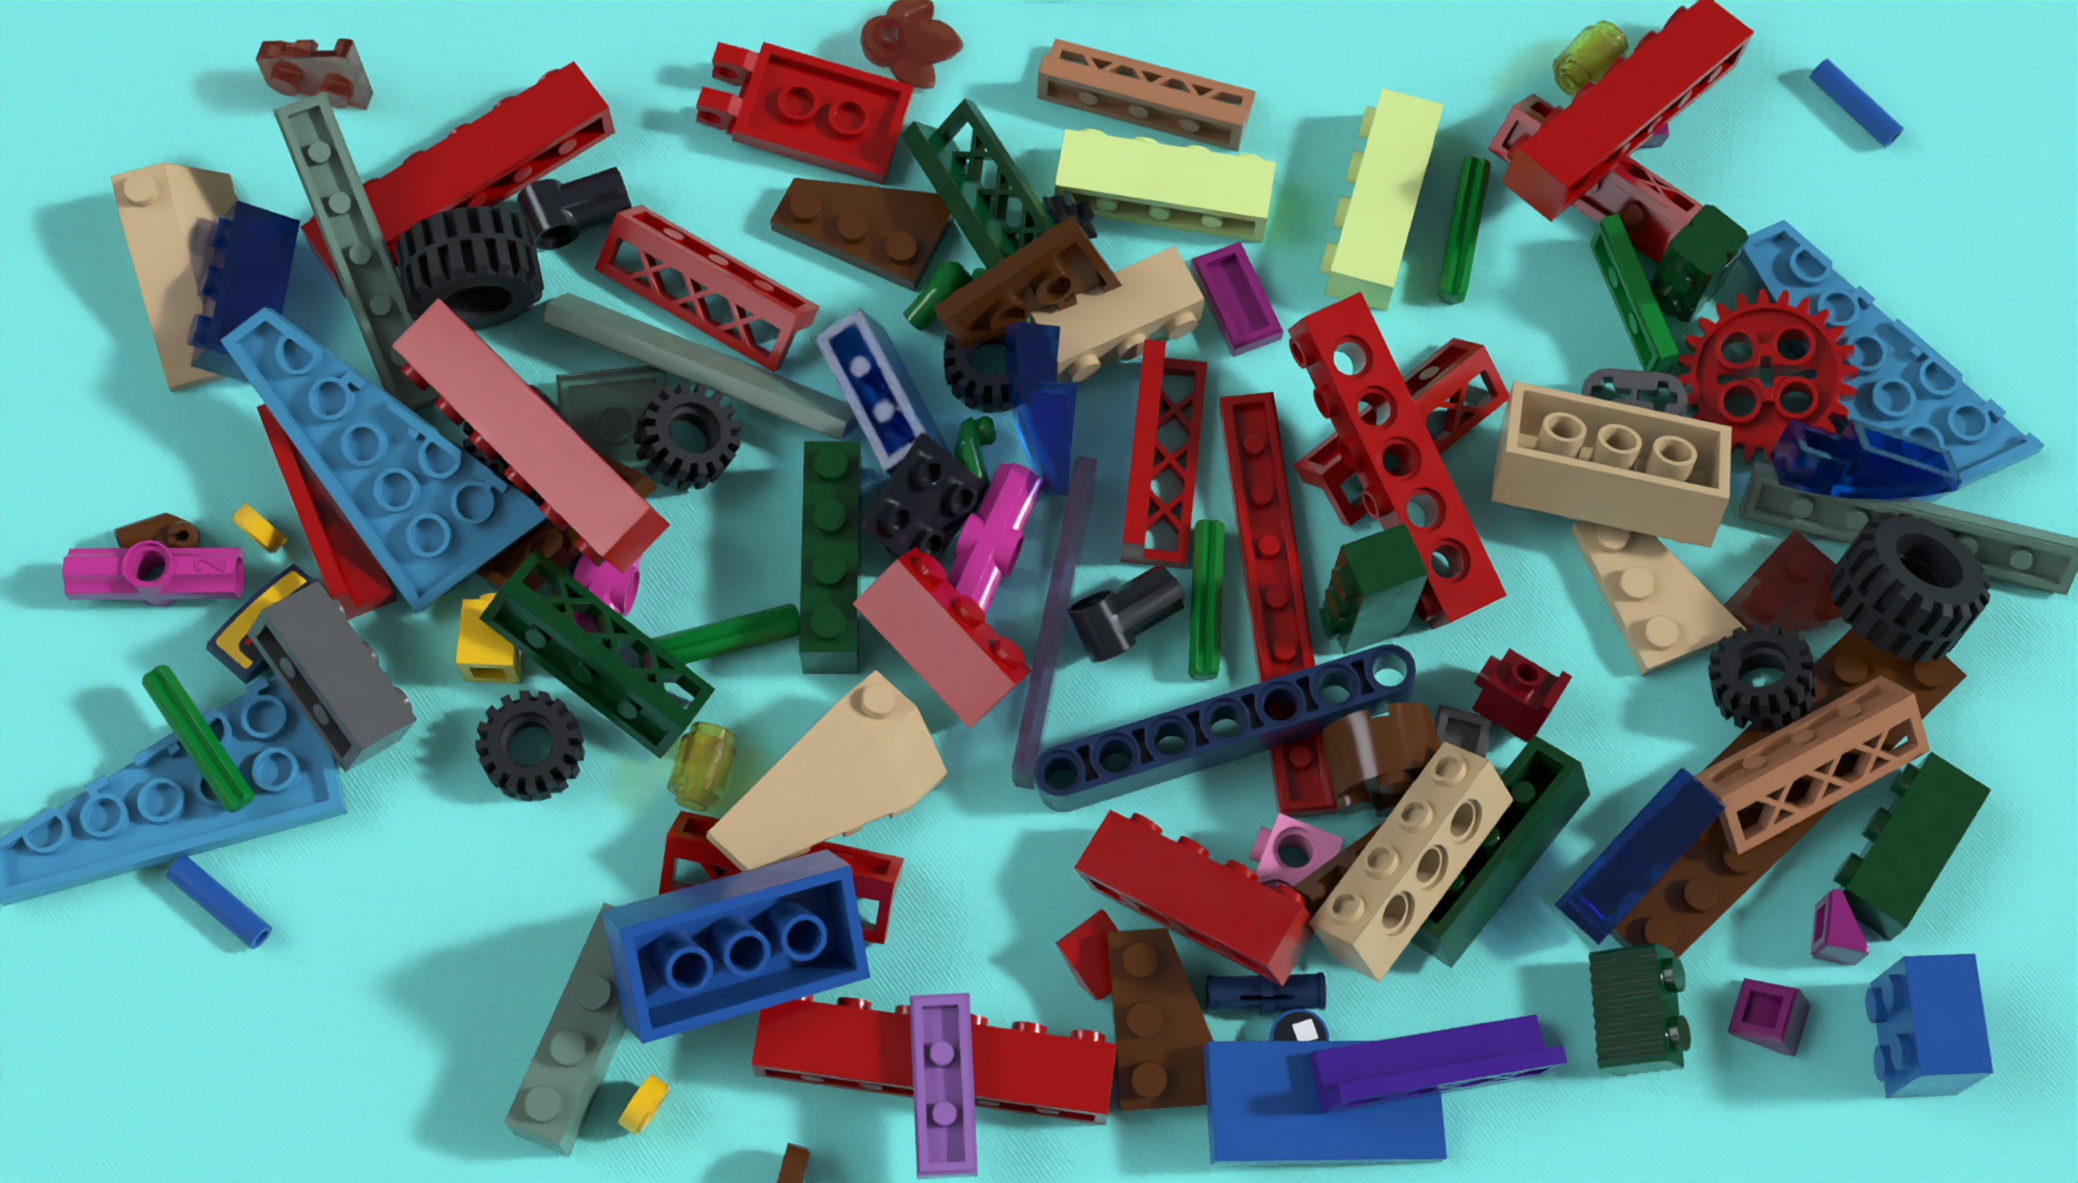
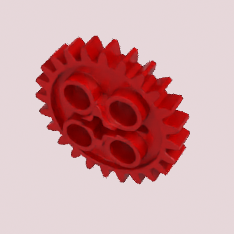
M1760 289L1757 304L1749 305L1743 294L1739 293L1736 299L1737 309L1732 312L1720 302L1716 304L1718 318L1716 323L1704 317L1698 319V326L1704 334L1703 338L1695 335H1687L1685 338L1686 346L1695 353L1694 355L1678 356V366L1691 372L1690 374L1677 377L1682 382L1686 391H1692L1687 394V410H1698L1691 417L1692 419L1732 427L1731 455L1737 447L1744 449L1745 465L1751 464L1756 452H1764L1767 464L1773 466L1776 452L1784 451L1791 463H1794L1797 458L1798 445L1803 444L1814 454L1818 451V443L1815 437L1817 433L1830 439L1836 436V429L1830 422V418L1847 421L1849 410L1839 401L1855 400L1857 389L1843 382L1857 378L1858 367L1842 364V362L1851 358L1854 355L1855 349L1853 345H1836L1844 336V326L1839 325L1827 330L1825 326L1828 322L1830 311L1826 308L1812 317L1809 314L1810 298L1807 296L1795 308L1789 306V293L1787 290H1783L1777 303H1769L1765 289ZM1797 339L1804 342L1809 351L1801 359L1788 360L1781 356L1778 352V347L1786 340ZM1736 342L1744 343L1753 351L1748 360L1739 364L1731 363L1722 356L1725 347ZM1760 369H1771L1772 376L1774 377L1773 386L1762 387L1759 378ZM1805 371H1814L1817 374L1814 379H1806L1795 375L1803 374ZM1721 376L1742 379L1723 385L1718 384L1716 381ZM1802 392L1809 397L1812 404L1806 411L1795 414L1786 411L1781 406L1780 401L1788 393ZM1744 395L1752 399L1755 403V408L1747 416L1736 417L1725 410L1724 405L1727 400L1733 396Z

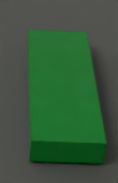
M1619 214L1601 218L1590 242V247L1642 368L1647 372L1669 374L1679 355V351Z

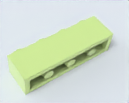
M1382 88L1377 108L1366 106L1358 136L1368 139L1364 153L1353 151L1346 177V182L1355 184L1351 198L1340 197L1333 227L1342 229L1338 244L1327 243L1319 272L1329 275L1325 295L1343 300L1362 292L1369 307L1387 311L1444 104Z
M1090 128L1079 131L1065 129L1055 180L1054 196H1063L1066 191H1071L1077 205L1088 201L1095 217L1262 243L1276 162L1263 160L1261 157L1249 153L1235 156L1211 152L1209 149L1199 145L1178 147L1159 144L1157 141L1147 137L1127 139L1108 136L1099 130Z

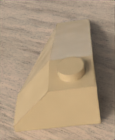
M163 162L111 176L121 224L168 388L171 392L225 378L228 351L220 340L231 332L232 318L230 316L233 286L237 285L238 268L236 260L239 241H242L244 222L231 174Z
M875 670L841 698L707 832L706 838L742 872H746L805 854L810 851L811 846L842 834L844 837L857 833L861 831L863 825L887 815L890 818H894L906 813L946 779L948 772L918 707Z

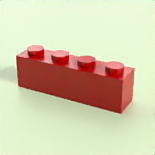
M1109 810L1074 867L1090 888L1283 987L1315 933L1309 925L1312 916L1305 908L1307 900L1298 892L1283 884L1277 883L1274 889H1271L1256 882L1258 876L1249 868L1234 860L1228 859L1226 864L1222 865L1208 858L1210 855L1208 850L1185 836H1180L1177 842L1161 835L1163 830L1143 815L1133 813L1129 819Z

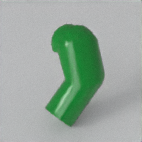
M948 261L940 264L933 272L921 294L903 312L904 317L916 329L924 331L937 317L933 307L951 296L957 289L970 283L971 276L969 272L959 262Z
M982 416L976 420L969 417L960 424L954 447L955 459L990 487L981 446L991 445L996 441L995 426L992 418L988 416Z

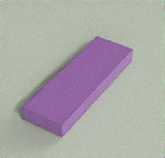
M969 993L910 996L917 1180L978 1177Z

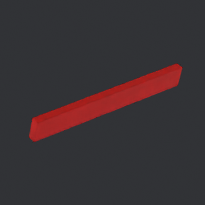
M1274 392L1220 397L1218 404L1259 683L1315 666ZM1279 702L1270 705L1265 710V713L1271 719L1283 721L1291 718L1295 710L1289 704ZM1321 733L1269 749L1278 813L1291 818L1336 813L1337 805L1322 751Z

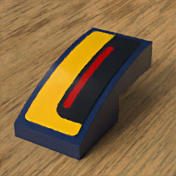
M292 564L241 606L207 642L206 650L241 681L248 684L270 668L267 661L247 635L256 618L264 608L315 583V581L295 564Z

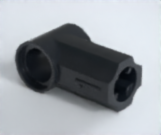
M617 166L564 184L556 179L539 180L523 188L517 197L524 219L529 221L532 227L535 246L540 250H554L564 247L578 237L580 230L613 220L617 212L632 208L624 181Z
M1157 565L1114 590L1099 591L1079 600L1067 612L1090 661L1096 663L1124 653L1136 643L1135 636L1184 609L1183 598L1185 596L1178 580L1170 574L1166 566Z

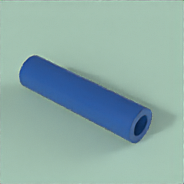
M1828 58L1822 61L1810 74L1809 78L1883 147H1888L1903 132L1904 128Z
M184 855L178 858L170 866L166 873V878L249 948L256 949L268 938L272 927L188 856Z

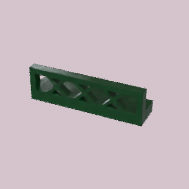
M963 99L938 128L913 121L901 135L988 271L995 267L1002 259L1013 255L1031 243L1034 236H1041L1046 230L1056 226L975 102ZM968 122L973 129L970 151H960L953 138ZM984 160H994L998 166L995 189H985L981 183ZM1008 198H1019L1023 204L1020 227H1010L1006 221Z
M537 549L531 552L500 588L479 617L485 624L659 759L663 757L682 735L715 691V688ZM531 572H534L551 586L554 597L539 596L525 585L523 581ZM573 612L586 613L597 622L599 633H587L575 623ZM618 648H631L642 657L644 668H632L621 659ZM664 683H676L694 697L686 709L666 694Z

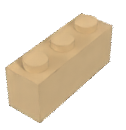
M1175 246L1114 272L1122 284L1121 287L1104 293L1101 286L1075 295L1077 298L1076 305L1058 311L1055 304L1030 314L1029 329L1034 326L1038 333V343L1041 342L1042 359L1057 386L1069 380L1073 382L1087 380L1094 376L1101 369V366L1119 358L1127 361L1143 354L1144 339L1159 341L1168 336L1170 339H1178L1189 334L1197 327L1198 323L1201 322L1205 298Z

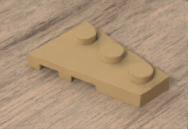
M1583 520L1574 523L1571 533L1642 676L1718 647V641L1724 636L1730 641H1734L1733 630L1742 627L1746 633L1747 629L1656 536L1634 531H1624L1616 527Z

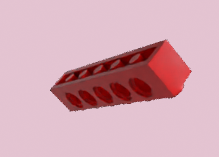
M1362 292L1300 319L1288 329L1291 336L1289 339L1291 354L1299 367L1302 369L1306 368L1315 386L1313 390L1315 404L1322 416L1331 420L1340 438L1337 441L1339 454L1345 465L1349 469L1355 470L1364 488L1361 496L1367 512L1374 520H1379L1383 530L1406 523L1429 573L1414 609L1418 617L1423 621H1427L1431 630L1452 623L1507 596ZM1335 351L1342 352L1349 357L1353 365L1352 375L1344 374L1338 370L1334 363ZM1359 401L1370 404L1375 410L1377 416L1375 426L1369 425L1361 419L1358 412ZM1384 451L1394 454L1399 460L1401 466L1399 476H1394L1385 469L1382 461ZM1409 501L1418 504L1423 510L1425 516L1423 527L1416 526L1408 518L1407 505ZM1433 552L1442 554L1447 560L1449 572L1446 578L1439 576L1434 571L1431 564Z

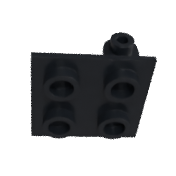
M921 431L859 526L886 546L885 550L897 559L916 547L921 553L929 554L938 561L988 485Z

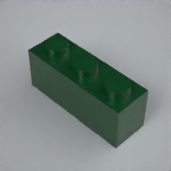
M1406 523L1340 547L1335 567L1331 571L1332 576L1328 589L1325 590L1323 608L1319 609L1321 623L1326 635L1330 640L1337 638L1343 653L1347 654L1406 632L1429 574Z
M1930 752L1917 766L1910 762L1904 765L1889 788L1890 791L1897 795L1887 811L1880 806L1861 833L1869 841L1860 856L1851 852L1833 877V881L1841 885L1838 890H1842L1855 919L1889 941L1908 927L1991 792L1990 788L1933 752Z

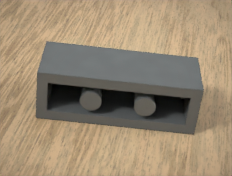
M319 581L264 608L247 632V635L345 772L399 742L417 720L406 694L398 687L393 686L380 668L374 649L367 642L360 640L348 623L341 603L337 599L332 600Z

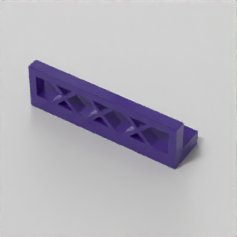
M1536 1014L1319 1050L1309 1055L1322 1114L1542 1077L1567 1063L1563 1045L1549 1048L1544 1047Z

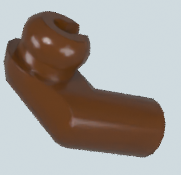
M169 513L158 514L114 529L119 548H130L138 542L147 540L158 541L167 548H198L200 543V534L196 526Z

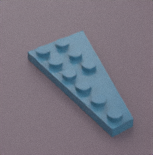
M1785 220L1748 235L1749 239L1741 250L1739 260L1758 291L1765 289L1769 303H1777L1783 290H1787L1789 293V306L1795 308L1807 296L1810 298L1809 314L1812 317L1826 308L1830 311L1829 319L1825 326L1827 330L1839 325L1844 326V336L1836 345L1854 346V355L1842 362V364L1857 366L1858 377L1843 382L1857 389L1855 400L1839 401L1849 410V417L1847 421H1838L1882 492L1931 503L2036 455L2044 447V444L2030 432L2025 436L2003 417L2006 411L1992 399L1986 402L1962 381L1963 374L1901 320L1897 319L1893 322L1873 304L1875 298L1863 287L1859 286L1855 289L1833 270V261ZM1797 339L1789 340L1800 359L1809 351L1804 342ZM1808 371L1812 379L1816 378L1817 374L1814 371Z
M262 308L220 340L416 614L427 610L480 569L549 520L538 509L541 505L529 495L524 494L514 484L272 308Z
M276 675L268 680L263 677L246 687L247 693L217 711L210 709L202 714L254 792V799L250 804L237 812H228L173 732L132 757L134 762L108 778L102 775L86 785L85 792L57 809L48 808L1 837L0 903L3 906L177 860L184 855L192 856L348 814L337 761Z

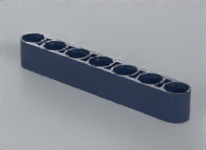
M1394 644L1380 645L1053 747L1043 752L1035 764L1034 776L1039 796L1043 803L1051 810L1058 812L1074 811L1320 734L1324 728L1334 721L1361 710L1368 709L1370 718L1387 713V704L1408 702L1412 697L1416 675L1415 660L1410 652L1401 646ZM1382 669H1393L1398 671L1404 680L1396 686L1388 687L1376 681L1374 675ZM1336 685L1347 690L1350 696L1341 703L1333 704L1322 699L1320 692L1328 686ZM1283 702L1293 707L1295 713L1287 720L1277 721L1267 716L1265 710L1274 703ZM1224 719L1233 720L1241 727L1236 735L1229 738L1218 737L1210 729L1216 722ZM1169 736L1179 737L1186 742L1185 748L1176 755L1162 754L1156 749L1157 744L1160 740ZM1114 753H1122L1131 758V764L1121 772L1113 773L1101 766L1105 758ZM1059 770H1068L1077 775L1075 782L1066 789L1057 790L1047 785L1049 777Z

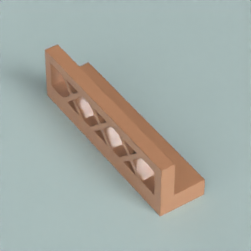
M1055 38L1050 55L1043 56L1038 71L1037 99L1238 152L1256 91ZM1061 58H1065V59L1073 60V61H1076V62H1080V63H1083L1084 65L1079 64V63H1075V62H1071V61H1067V60H1063V59H1061ZM1119 73L1126 74V75H1129V76H1133V78H1132V77H1128V76H1124V75H1120ZM1171 86V87L1179 88V89H1182L1183 91L1177 90V89H1173V88H1169V87ZM1219 100H1224V101L1232 102V103H1235V104H1239L1240 106L1234 105V104H1230V103H1226V102H1222V101H1219Z
M1879 676L1690 779L1696 797L1718 811L1729 849L1740 855L1930 751L1915 693L1883 676ZM1903 722L1908 741L1888 752L1882 750L1881 747L1889 730ZM1854 748L1861 751L1853 771L1842 777L1833 775L1844 753ZM1804 775L1814 777L1804 798L1794 803L1785 801L1793 781ZM1756 801L1765 803L1757 823L1742 831L1737 811Z

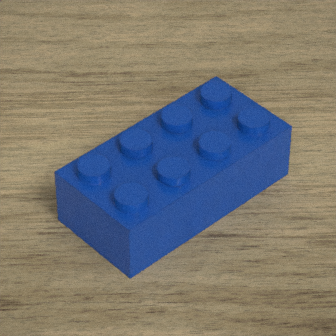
M828 849L601 911L623 1021L642 1044L871 978L851 866Z

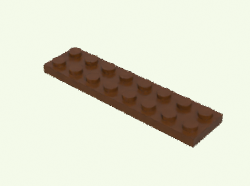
M1852 627L1814 663L1817 686L1816 697L1811 696L1813 705L1808 712L1799 708L1800 716L1803 718L1871 680L1883 676L1915 693L1921 719L1923 720L1967 675L1946 655L1939 660L1931 658L1928 662H1917L1911 657L1908 661L1897 658L1889 651L1883 652L1874 647V644L1866 638L1862 639L1854 632L1855 629ZM1787 717L1782 718L1783 728L1792 723ZM1764 722L1763 732L1753 731L1751 724L1704 770L1778 730H1773L1772 722ZM1903 722L1889 730L1881 747L1882 750L1887 752L1892 750L1906 736ZM1854 748L1844 753L1833 775L1842 777L1853 771L1861 751ZM1804 775L1793 781L1785 801L1794 803L1804 798L1814 777ZM1690 782L1585 882L1572 897L1622 947L1658 943L1674 951V957L1679 958L1839 801L1746 852L1737 855L1728 847L1718 811L1696 797L1692 782ZM1756 801L1737 811L1742 831L1757 823L1765 803Z

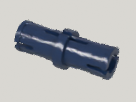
M1317 972V974H1290L1283 987L1260 975H1206L1208 1013H1214L1216 1011L1259 1010L1260 1016H1273L1274 1010H1325L1324 972Z

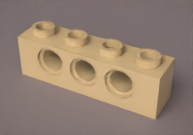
M1444 741L1309 922V925L1336 962L1380 983L1513 801L1489 759Z

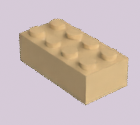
M1514 381L1499 428L1491 501L1508 504L1517 508H1527L1560 515L1573 520H1583L1616 527L1624 531H1634L1672 539L1680 543H1690L1711 548L1730 497L1732 427Z

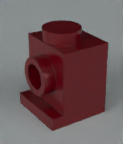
M1509 648L1502 660L1491 655L1476 678L1474 684L1483 690L1473 705L1472 710L1528 743L1534 735H1537L1573 676L1562 671L1560 676L1557 677Z

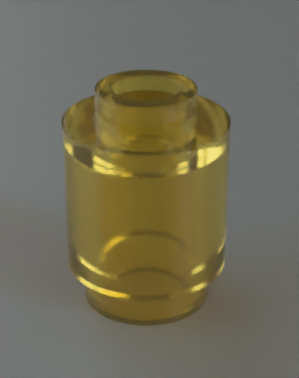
M1598 21L1595 25L1586 26L1553 62L1555 81L1559 88L1566 94L1575 96L1589 80H1593L1595 83L1599 82L1611 63L1620 55L1625 56L1629 45L1624 33L1617 26L1607 21Z
M695 722L691 725L690 732L682 735L667 785V789L676 795L675 802L678 805L693 811L706 812L710 805L722 804L737 754V749L733 746L736 736L730 730L711 723Z

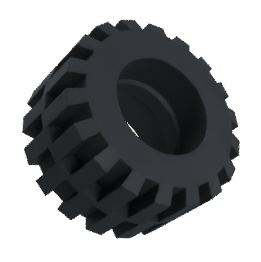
M475 206L439 212L411 225L412 229L404 231L399 237L400 242L396 243L395 250L407 313H410L414 321L439 298L473 330L487 328L515 319L518 315L529 311L534 307L533 304L538 302L543 295L544 285L532 227L529 221H525L524 216L519 213H510L509 209Z
M1889 512L1882 513L1879 518L1875 516L1871 518L1833 568L1828 582V587L1832 590L1830 597L1833 604L1840 608L1839 615L1846 623L1854 627L1855 633L1862 639L1866 638L1872 642L1874 647L1883 652L1889 651L1897 658L1907 661L1911 657L1917 662H1928L1931 658L1939 660L1948 652L1950 653L1985 609L1991 595L1988 592L1990 588L1989 578L1982 573L1985 569L1980 561L1971 555L1972 551L1964 543L1959 542L1946 529L1935 526L1933 522L1924 518L1917 519L1911 514L1899 513L1897 516Z

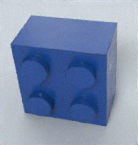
M1975 954L1903 956L1870 982L1871 988L1867 989L1865 999L1866 1012L1869 1021L1876 1023L1879 1046H1876L1874 1050V1070L1877 1079L1880 1082L1884 1081L1886 1098L1958 1095L1993 1073Z

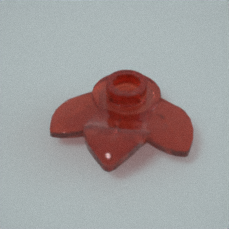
M897 0L890 5L885 16H876L868 20L860 34L863 53L871 63L880 67H889L898 81L921 89L934 88L936 77L932 64L956 56L962 50L963 42L952 27L940 20L932 19L934 3L931 0ZM882 36L887 37L892 41H887Z

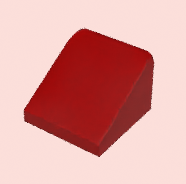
M1103 909L1056 942L1077 983L1095 1000H1101L1111 993L1107 932L1119 931Z

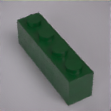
M804 441L799 655L803 674H859L860 611L853 603L861 596L862 528L859 524L862 521L863 465L860 441Z
M1536 735L1532 737L1500 777L1513 801L1410 940L1450 968L1454 966L1590 796L1582 763Z

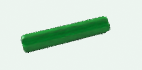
M1465 157L1460 169L1437 290V296L1442 301L1455 304L1462 303L1468 291L1491 168L1490 162L1485 158Z
M1199 520L1196 522L1194 529L1188 674L1191 678L1197 680L1216 679L1219 672L1225 526L1218 520Z
M790 603L651 639L681 663L687 664L798 636L800 617L795 604ZM636 653L640 668H644L642 657Z
M160 665L146 673L142 678V685L223 807L228 812L234 813L250 804L254 799V792L173 671L166 665Z

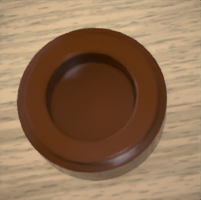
M788 1142L776 1183L803 1182L810 1156V1151H808L807 1147Z

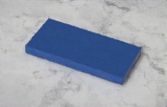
M1208 1041L1203 1045L1210 1165L1442 1162L1447 1159L1441 1094L1322 1114L1309 1055L1319 1050L1373 1041Z

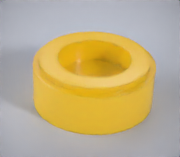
M246 502L232 515L234 518L232 521L269 554L272 552L275 554L288 540Z
M651 1073L637 1090L617 1124L633 1135L640 1134L670 1091L669 1085Z

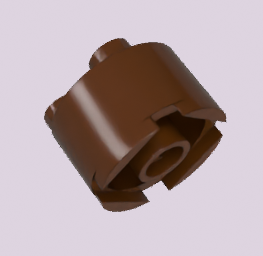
M1413 702L1387 704L1389 715L1371 719L1368 709L1344 716L1323 729L1321 733L1322 751L1339 814H1353L1373 808L1377 817H1388L1441 747L1435 723L1427 705Z

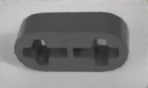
M1611 368L1599 369L1587 377L1581 389L1582 395L1597 398L1593 396L1594 392L1603 391L1605 383H1613L1616 393L1631 396L1630 400L1616 398L1612 399V402L1656 411L1654 403L1640 401L1639 396L1655 397L1659 393V388L1666 387L1669 389L1670 396L1677 399L1676 404H1667L1664 413L1684 416L1688 407L1687 394L1682 382L1675 376L1666 373Z

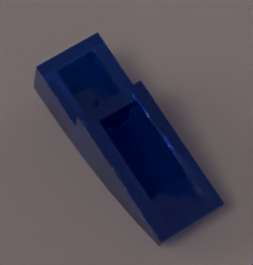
M1014 322L1006 326L1005 365L1009 400L1017 434L1031 470L1035 475L1044 480L1042 491L1045 496H1065L1068 493L1077 384L1055 382L1060 326Z
M1853 418L1850 419L1841 435L1791 419L1770 452L1779 485L1813 494L1849 499L1886 500L1923 497L1957 491L1962 483L1949 450Z
M1682 767L1554 905L1599 945L1728 806Z

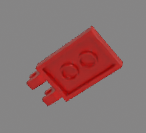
M718 42L712 58V65H714L712 78L736 86L742 85L739 96L702 86L696 103V109L699 110L696 122L719 130L727 129L726 134L731 135L734 142L881 185L885 184L913 97V85L763 42L759 53Z

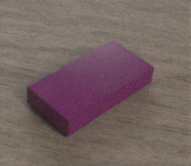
M1241 242L1191 259L1190 268L1232 357L1282 339L1284 331Z

